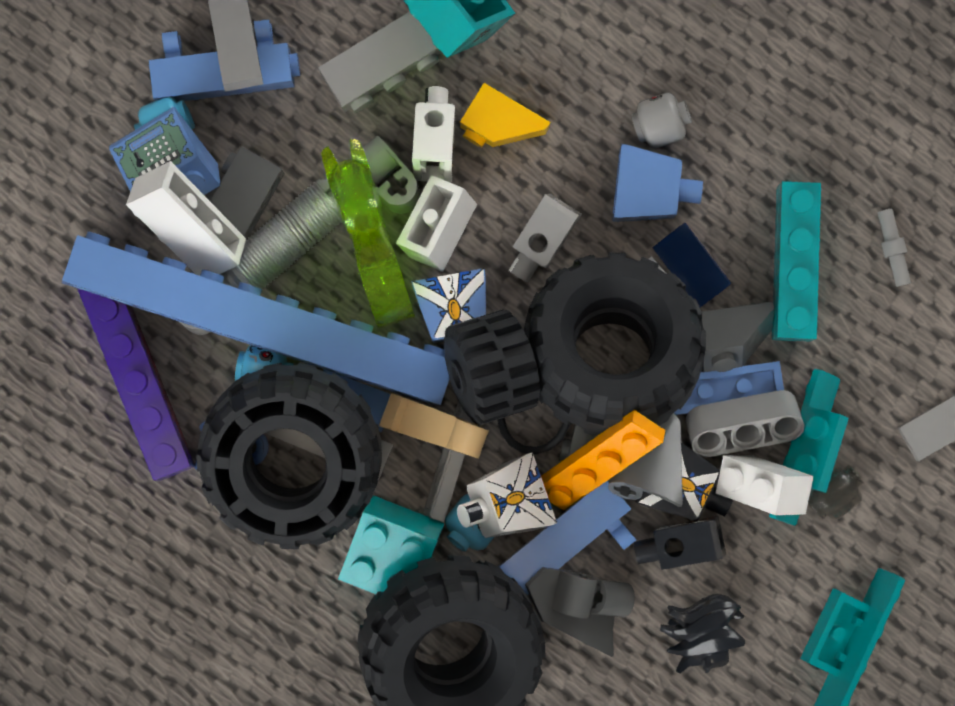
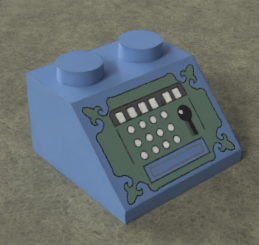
M175 107L170 108L109 146V150L130 192L135 178L169 161L203 195L220 186L218 163Z

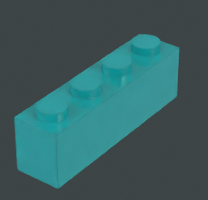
M782 181L776 187L772 340L811 342L817 339L821 183Z

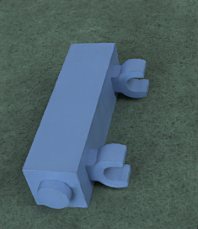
M270 20L254 21L263 85L225 92L217 52L182 56V42L178 32L162 33L165 58L149 60L153 99L156 101L165 97H172L177 101H189L295 87L294 77L300 76L298 53L291 54L287 43L274 44Z
M607 480L556 518L557 524L545 527L498 567L508 577L514 578L528 595L525 584L542 567L561 568L605 530H608L624 550L634 543L636 539L619 520L631 508L622 497L613 494L608 489L609 481Z

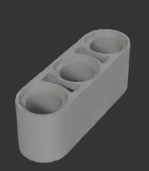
M785 390L700 405L690 410L685 420L693 451L703 457H712L790 442L797 439L803 433L805 426L795 396Z

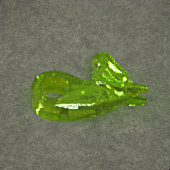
M350 139L351 159L338 163L329 146L322 150L321 155L341 221L352 240L355 259L376 325L380 329L414 318L415 314L391 239L383 221L382 205L364 149L359 140Z

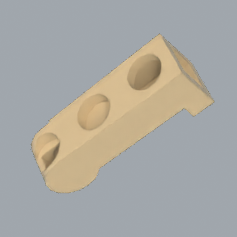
M393 393L390 394L379 424L380 427L478 459L489 433V430L478 427V425Z

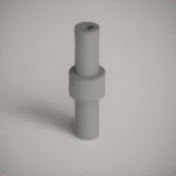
M893 209L879 211L877 214L885 241L881 245L884 257L889 258L896 287L911 284L904 256L907 253L904 237L900 238Z

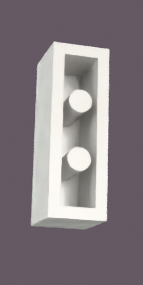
M171 161L135 178L126 205L136 217L140 218L158 236L161 242L166 244L183 263L187 264L186 267L200 276L202 270L221 274L239 265L246 238Z

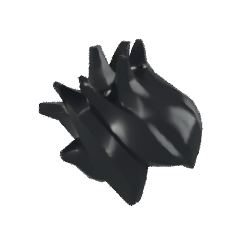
M712 594L702 598L688 608L668 605V613L678 622L670 619L668 621L669 625L661 624L660 631L679 642V644L667 649L668 653L683 656L676 669L677 673L681 674L691 666L702 665L705 673H708L712 668L723 667L729 662V649L745 645V639L728 625L731 619L744 618V615L739 611L741 606L729 596Z

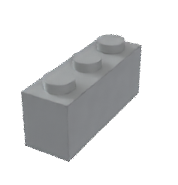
M409 11L321 65L318 69L343 111L347 112L352 108L354 113L372 104L374 102L372 96L385 88L387 93L402 86L407 81L404 76L418 68L419 72H424L439 62L437 55L441 54L442 51L436 48L431 36L419 20L415 19Z

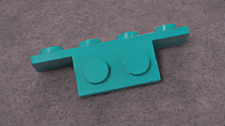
M814 369L811 379L806 386V395L800 412L805 425L804 431L797 439L791 441L788 454L783 461V466L814 476L811 489L826 493L849 418L831 412L840 384V378L823 370ZM769 513L770 518L794 526L799 519V515H773Z
M878 568L862 602L837 589H832L800 658L829 673L814 706H849L851 696L861 675L867 668L868 660L884 631V626L893 606L900 597L901 589L905 583L903 577Z

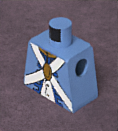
M484 268L411 281L433 343L444 341L445 330L448 326L486 315V277Z

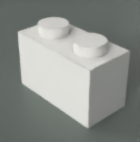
M431 175L396 244L411 259L443 272L477 203L464 188Z
M723 455L716 494L773 515L806 514L814 476L754 455Z

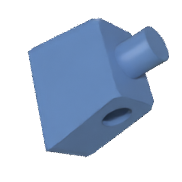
M621 144L612 221L674 219L677 215L678 202L700 204L703 181L681 179L682 161L679 159Z

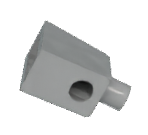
M545 194L513 245V248L520 253L509 271L523 281L529 282L539 265L547 268L582 213L552 194ZM538 233L544 235L547 239V244L542 252H537L530 248Z

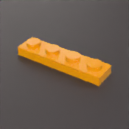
M633 410L623 417V421L603 431L541 476L550 503L564 511L663 443L665 429L636 410Z

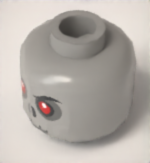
M669 92L642 100L637 105V113L632 114L634 128L641 143L647 142L651 148H659L681 141L686 135L685 125L692 123L686 102L678 103L676 97Z

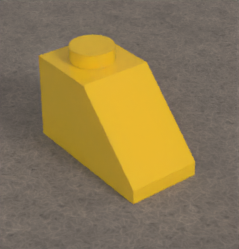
M483 83L462 117L460 128L465 130L463 134L465 139L482 148L485 143L491 147H496L545 135L550 128V122L486 83Z

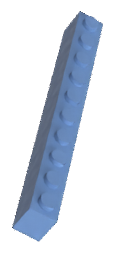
M87 231L86 237L79 235L76 237L62 278L63 284L258 348L279 353L283 356L432 405H441L449 381L444 349L425 344L422 350L410 346V338L388 332L387 337L372 333L374 327L372 325L352 319L350 325L335 321L337 314L314 307L313 313L299 309V301L282 295H277L274 301L260 296L262 289L240 282L238 288L223 284L224 276L202 270L199 276L185 271L187 264L164 257L162 263L148 259L149 252L144 249L126 244L124 250L109 246V238Z

